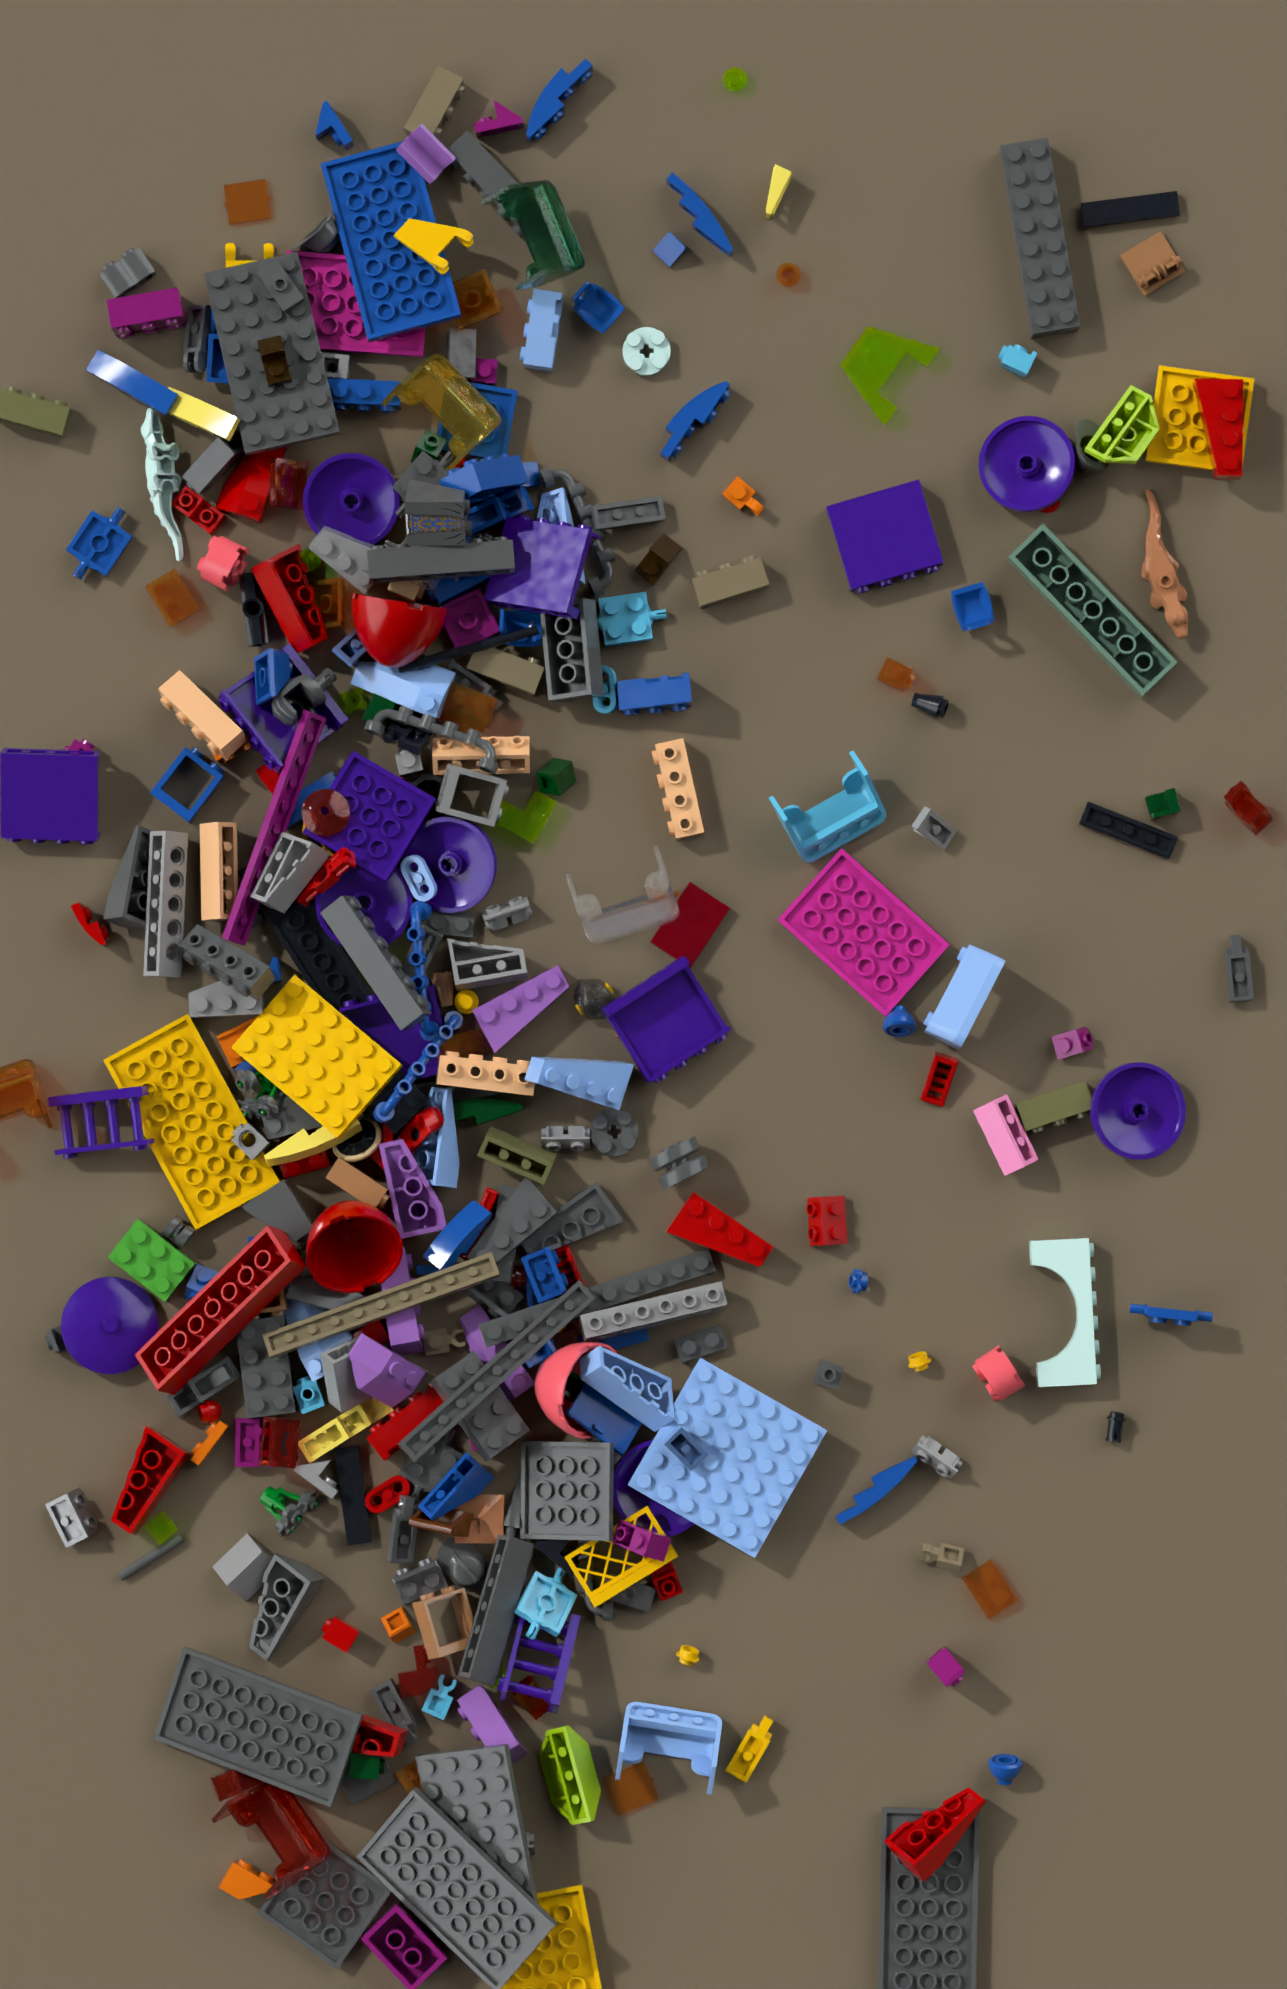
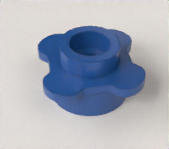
M854 1269L853 1273L849 1276V1287L852 1293L866 1291L868 1285L867 1273L862 1272L861 1269Z

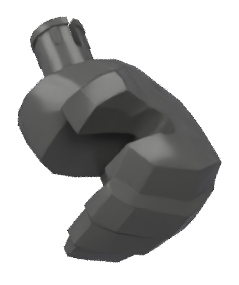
M326 668L314 680L306 674L290 679L272 699L273 715L284 725L293 726L297 723L298 716L292 706L298 708L301 714L303 710L314 713V708L326 702V695L323 690L337 680L334 672L330 675L329 673L332 670Z

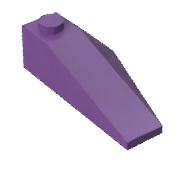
M399 1139L379 1144L396 1226L401 1239L443 1230L447 1225L442 1204L404 1140Z
M481 1305L476 1306L460 1318L470 1353L474 1351L484 1365L508 1344L505 1341L485 1348L478 1324L490 1321L491 1319ZM521 1365L499 1387L507 1399L512 1401L532 1387L534 1380L524 1366Z

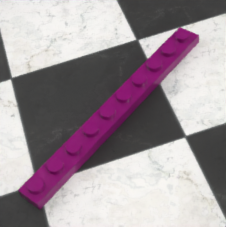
M307 710L302 712L222 936L225 940L243 946L247 942L260 902L250 896L281 832L286 833L326 718Z

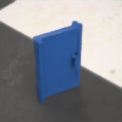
M587 1383L583 1384L572 1405L565 1411L566 1415L602 1442H614V1451L621 1456L627 1450L642 1424Z

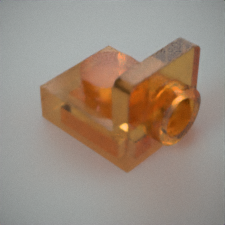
M887 657L877 680L903 692L905 687H911L916 675L912 674L913 667H907Z
M416 1759L396 1772L397 1777L408 1794L415 1787L418 1788L421 1785Z

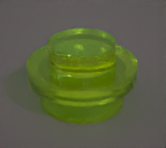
M738 67L729 68L723 75L724 86L733 92L742 90L747 83L746 73Z

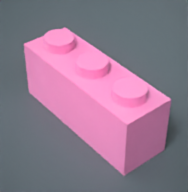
M1007 1094L973 1110L1004 1176L1039 1160Z

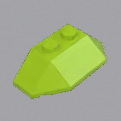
M1130 385L1085 447L1084 452L1104 463L1136 464L1159 432V424L1152 396Z
M569 1725L546 1730V1737L542 1743L539 1759L552 1804L568 1819L571 1825L594 1821L601 1789L588 1743Z

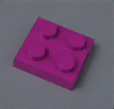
M479 588L440 607L448 609L444 627L455 648L485 640L499 633V627Z

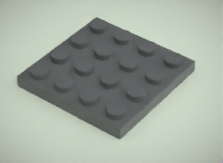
M521 1441L520 1539L613 1541L614 1442Z
M314 1832L260 1908L258 1914L332 1967L338 1969L391 1891L372 1872Z

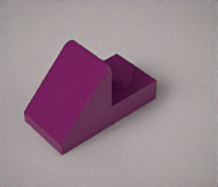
M495 100L493 102L497 119L492 120V117H484L479 119L478 123H474L477 138L524 128L520 116Z

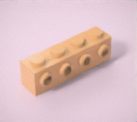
M180 670L158 688L162 697L160 702L168 710L172 708L176 712L175 716L183 725L188 724L192 727L191 731L199 740L204 739L208 743L207 747L215 756L219 754L226 760L246 742L243 730Z
M530 736L481 737L490 742L495 748V761L499 764L496 774L530 773ZM444 737L433 738V775H445L448 763L481 773L491 774L478 768L480 758H486L485 750L478 747H470L457 740H449Z
M684 739L655 744L656 750L651 752L654 765L659 764L661 774H657L659 788H664L666 797L662 798L665 812L670 811L672 821L667 822L670 836L675 835L676 840L703 835L704 828Z
M212 822L200 824L201 920L226 921L229 919L238 894L237 823Z
M445 1051L444 1055H439L436 1085L533 1096L535 1083L524 1080L530 1061L517 1060V1064L507 1063V1058L493 1057V1061L483 1060V1055L469 1054V1058H461L458 1052Z

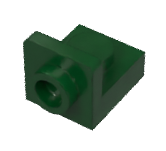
M425 430L415 446L411 462L413 463L422 451L427 453L432 459L438 460L447 440L429 430Z

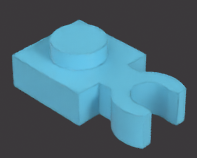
M441 1674L438 1679L439 1689L431 1688L421 1710L442 1720L445 1719L454 1698L448 1695V1692L453 1690L457 1684V1680L454 1679L450 1686L444 1685L443 1679L445 1674Z

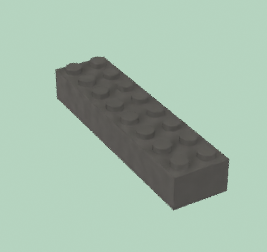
M1048 138L1000 145L999 157L1030 339L1076 332L1080 328Z

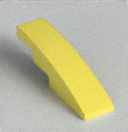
M168 387V389L179 395L168 414L196 428L199 427L230 441L241 421L238 417Z
M357 1119L340 1139L336 1138L324 1126L311 1135H308L303 1128L265 1154L264 1158L268 1166L307 1158L344 1142L362 1131V1127Z
M373 1397V1399L358 1404L298 1441L297 1444L308 1462L311 1463L394 1411L395 1407L391 1408Z

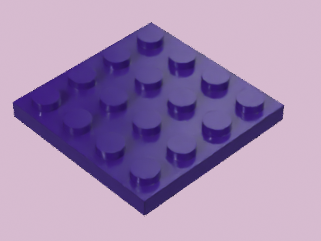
M352 751L304 829L303 834L335 853L342 847L350 849L355 854L357 866L387 882L435 804L436 799L357 752Z

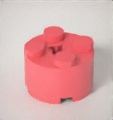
M213 536L208 544L209 551L206 557L200 559L197 570L200 571V578L229 592L231 590L229 588L230 584L235 586L239 581V575L243 574L247 562L244 561V556H249L250 552L248 548L224 536Z
M999 1345L975 1360V1364L972 1365L982 1382L987 1380L988 1384L985 1387L995 1402L998 1400L1002 1402L1025 1387L1024 1382L1020 1379L1017 1371Z

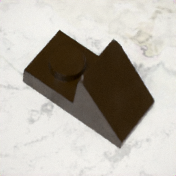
M281 335L258 340L268 387L292 382Z
M663 533L649 548V552L634 572L654 586L683 547Z

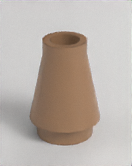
M452 971L434 972L431 982L435 987L434 990L439 1007L453 1005L454 976H452Z

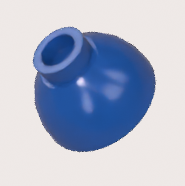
M895 1006L892 1012L884 1019L882 1029L890 1036L905 1037L916 1031V1023L912 1015L906 1011V1007Z
M998 1754L988 1760V1766L992 1775L997 1778L998 1784L1010 1785L1012 1784V1779L1017 1777L1021 1771L1022 1760L1015 1755Z

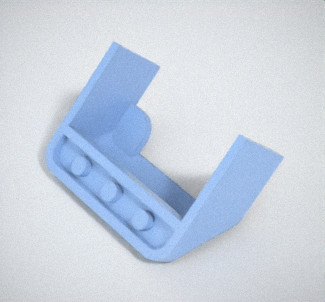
M970 944L967 948L962 947L957 957L960 963L937 1009L934 1013L929 1011L923 1023L927 1026L924 1033L957 1050L962 1047L1006 961Z
M643 1702L628 1704L625 1711L615 1779L620 1780L622 1763H639L643 1758L644 1752L691 1759V1768L696 1774L709 1776L707 1794L712 1795L722 1729L721 1718L712 1713Z

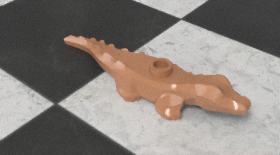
M1146 489L1145 493L1151 514L1146 535V555L1142 564L1141 576L1150 582L1152 589L1150 597L1151 606L1157 610L1160 607H1164L1167 624L1178 639H1183L1188 634V612L1180 601L1185 602L1187 592L1179 584L1176 574L1179 563L1163 545L1161 538V516L1154 494L1151 490Z

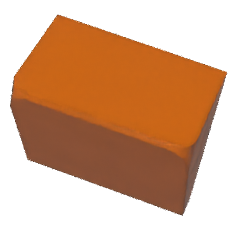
M402 1606L380 1618L389 1637L395 1644L416 1632Z

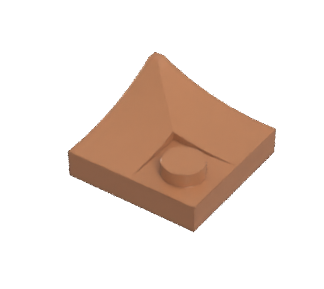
M478 1495L455 1508L473 1513L469 1536H455L454 1543L496 1544L498 1534L503 1535L504 1495Z

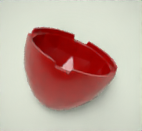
M352 593L353 622L361 643L376 662L390 668L406 666L427 651L437 639L448 609Z
M355 1200L338 1202L325 1209L312 1224L306 1243V1263L314 1280L324 1288L341 1293L363 1292L364 1288L375 1283L382 1284L398 1268L403 1255V1243L400 1234L390 1218L377 1207Z

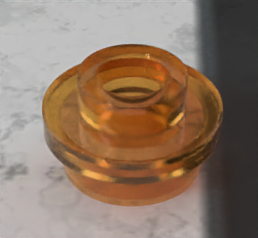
M784 263L777 270V280L785 287H792L800 279V270L793 263ZM790 271L793 277L786 279L784 273Z

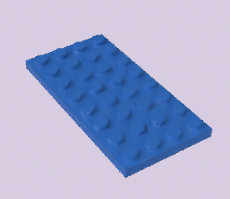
M403 141L320 163L368 342L462 317L450 272L448 271L444 275L440 274L430 263L394 238V234L409 218L436 223L424 178L396 151ZM443 251L439 256L446 259Z

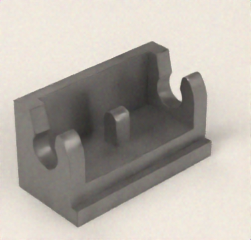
M450 328L446 332L445 380L447 378L464 381L474 379L476 330Z

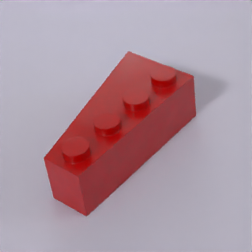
M1194 379L1192 385L1197 399V406L1203 424L1215 480H1240L1243 465V379Z
M300 543L250 568L288 642L297 653L328 638L320 609L315 606L313 600L315 595L313 586H309L306 573L308 569L306 563H302L300 552H302Z
M695 1192L691 1194L666 1231L758 1267L762 1265L773 1249L772 1245Z
M431 1383L427 1384L429 1389L425 1393L421 1394L418 1391L408 1399L410 1404L403 1410L399 1406L389 1414L391 1419L385 1424H382L380 1421L369 1429L372 1434L366 1439L383 1461L401 1449L398 1443L443 1403V1400Z

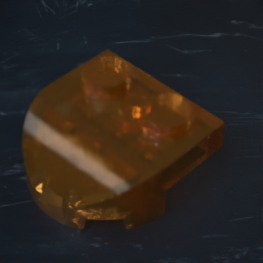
M453 682L443 707L444 721H450L459 725L458 731L467 733L468 729H474L483 733L491 724L490 721L499 699Z

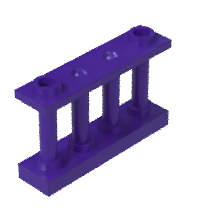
M148 1085L48 1097L49 1107L57 1106V1111L60 1110L64 1148L54 1150L55 1155L63 1154V1159L78 1157V1152L130 1146H133V1151L148 1149L147 1144L155 1143L154 1138L144 1139L140 1110L141 1096L149 1095ZM127 1098V1102H130L134 1133L133 1141L121 1142L116 1107L118 1099ZM96 1101H104V1105L107 1106L111 1143L97 1145L93 1106H95ZM80 1103V1107L84 1111L88 1146L74 1147L69 1109H72L71 1104Z
M516 1614L514 1624H517L518 1628L506 1677H500L497 1691L502 1692L500 1700L505 1701L508 1690L545 1699V1702L550 1703L548 1712L558 1713L581 1616L571 1614L570 1621H565L560 1631L561 1635L566 1636L564 1644L559 1643V1645L522 1637L523 1625H531V1623ZM518 1646L555 1654L557 1658H560L559 1666L549 1667L515 1659ZM515 1668L551 1677L550 1680L555 1681L553 1689L548 1688L546 1690L510 1681L512 1670Z

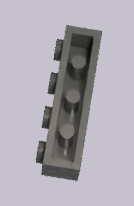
M198 924L179 944L185 961L191 965H199L206 974L210 976L214 974L223 984L228 987L230 985L234 986L245 997L251 996L258 1000L275 980L268 965Z

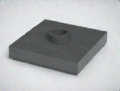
M349 1757L341 1784L352 1805L395 1783L396 1780L386 1761L384 1774H379V1779L349 1778Z

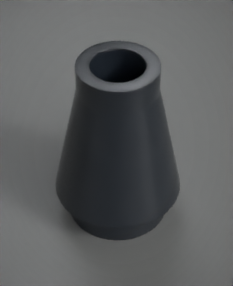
M915 693L911 706L936 719L938 717L944 718L949 700L944 699V696Z

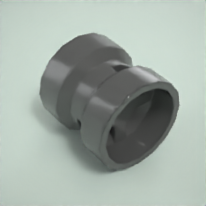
M176 1215L162 1234L166 1238H172L175 1241V1245L182 1249L196 1230L192 1226H186L183 1223V1219Z

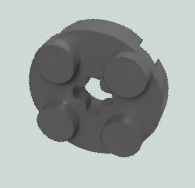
M609 1108L601 1111L594 1118L590 1128L592 1143L600 1152L608 1156H621L628 1153L634 1147L639 1134L636 1120L629 1112L622 1109ZM612 1125H616L617 1129H621L622 1133L618 1134L617 1139H613L612 1135L607 1134V1131L611 1130Z

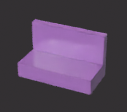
M423 124L410 133L396 149L429 184L456 159Z

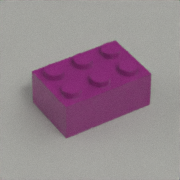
M178 287L106 300L111 329L116 337L120 336V339L132 338L135 336V333L144 332V335L156 334L158 329L168 328V331L179 330L187 322L183 298Z
M399 1902L390 1908L361 1938L407 1989H416L448 1957V1954Z

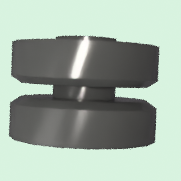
M695 1136L682 1143L679 1141L661 1150L660 1154L648 1160L653 1171H660L669 1167L670 1171L660 1175L658 1178L663 1190L710 1167L706 1157L703 1155L691 1160L688 1157L700 1149Z

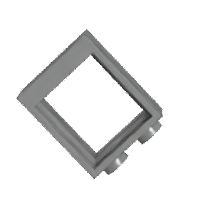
M448 763L435 810L494 827L495 822H499L502 815L500 804L508 793L509 786L506 785L507 780ZM459 774L497 784L488 818L450 808Z

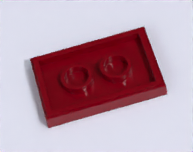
M689 882L650 943L675 959L685 956L690 963L688 966L691 969L730 907Z

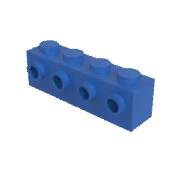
M327 378L335 410L346 411L347 408H357V411L370 412L371 409H381V412L394 413L396 410H401V381Z

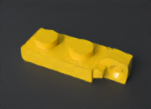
M764 1715L759 1726L753 1723L726 1767V1772L745 1783L748 1781L770 1743L772 1734L768 1730L773 1723V1719Z

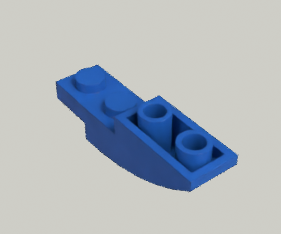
M586 58L569 75L561 68L542 91L528 123L526 137L530 143L534 139L536 141L541 139L547 132L545 128L551 123L556 124L562 119L565 107L561 100H568L574 94V88L579 83L583 85L591 78L593 66Z
M725 381L714 385L682 407L666 426V432L672 436L661 451L660 457L668 462L671 457L676 459L683 448L680 445L685 437L689 439L696 429V426L693 424L696 422L704 427L706 422L711 424L718 413L715 411L719 403L724 404L731 394L728 391L730 383Z

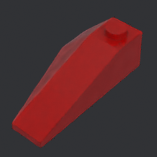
M968 1787L943 1801L941 1807L932 1812L929 1810L923 1812V1817L910 1823L907 1821L903 1823L884 1842L910 1872L925 1882L943 1864L986 1801Z

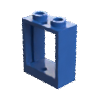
M184 747L150 793L191 824L224 781L225 777L221 774L223 769L214 762H211L209 765L203 761L204 755L197 749L192 747L189 750ZM187 757L215 777L190 810L162 790Z

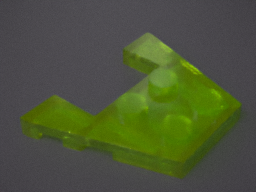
M867 326L841 362L840 367L882 425L885 426L898 407L878 393L906 354L927 368L940 349L933 345L923 344L920 341L910 340L897 336L894 333Z

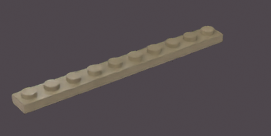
M490 1252L264 1333L262 1336L269 1357L272 1359L500 1277L494 1255Z

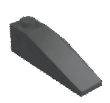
M140 825L135 827L108 894L103 920L124 928L146 930L151 830Z
M278 1089L273 1098L277 1102L278 1113H274L271 1120L262 1117L267 1140H278L293 1136L303 1128L306 1132L322 1127L318 1121L280 1089ZM271 1091L266 1092L265 1095H266V1096H269V1094L271 1093ZM365 1111L358 1117V1119L366 1117Z
M278 1553L274 1554L263 1575L262 1582H264L262 1595L258 1599L260 1606L258 1616L254 1619L249 1648L264 1660L269 1661L313 1601L325 1578L308 1564Z

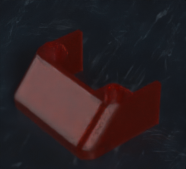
M266 1782L228 1800L211 1819L213 1823H216L232 1815L235 1821L243 1827L257 1824L282 1863L274 1870L276 1882L263 1895L265 1900L293 1886L322 1864L330 1855L329 1845L292 1792Z

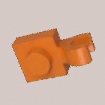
M738 476L722 493V496L740 511L746 506L756 516H759L764 510V506L752 498L756 491Z

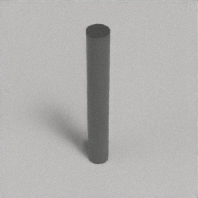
M180 1534L174 1536L118 1572L119 1577L124 1581L182 1544L184 1539Z

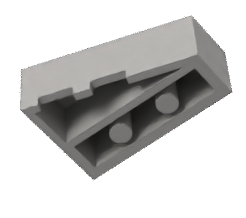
M324 526L309 544V549L363 594L373 585L369 584L367 550H372L374 545Z
M281 832L250 897L271 909L285 913L331 853L310 841Z
M448 939L457 991L529 979L523 949Z
M221 981L188 993L189 1017L192 1019L258 1016L263 1014L264 994L258 1000L251 996L245 997L234 986L230 985L228 987Z

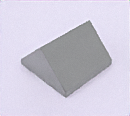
M247 1533L213 1566V1569L232 1591L247 1602L264 1585V1582H262L263 1575L272 1557Z

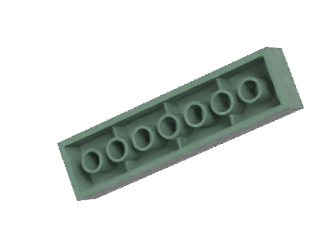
M1044 524L1036 529L1008 556L1007 562L1140 699L1178 663Z

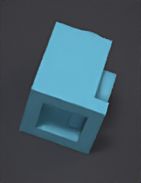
M1015 344L1014 347L1004 345L998 358L1002 359L1000 366L1026 378L1037 352L1033 351L1030 355L1027 353L1028 350L1020 345Z
M309 1375L296 1380L297 1385L293 1386V1390L302 1414L327 1405L318 1380L312 1382ZM306 1389L312 1391V1397L309 1399L305 1398L303 1394Z

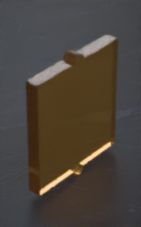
M265 179L224 185L226 198L224 206L228 211L230 225L271 219L269 207L271 198L267 193Z
M644 1761L621 1770L620 1780L615 1779L616 1773L604 1777L611 1793L609 1797L613 1799L619 1815L659 1799L652 1783L654 1779L650 1778Z

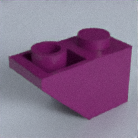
M619 1520L612 1543L644 1557L664 1562L672 1538L627 1521Z
M945 1646L926 1661L946 1687L949 1685L955 1687L964 1679L962 1674L965 1673V1670Z

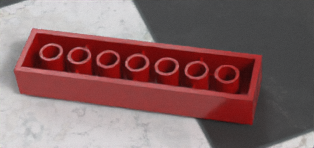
M267 1225L135 1354L157 1391L175 1395L307 1267L284 1230Z

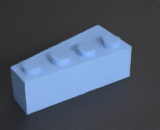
M531 1057L524 1080L605 1107L620 1110L634 1064L615 1060Z
M601 1346L580 1358L581 1380L654 1432L675 1419L671 1378Z

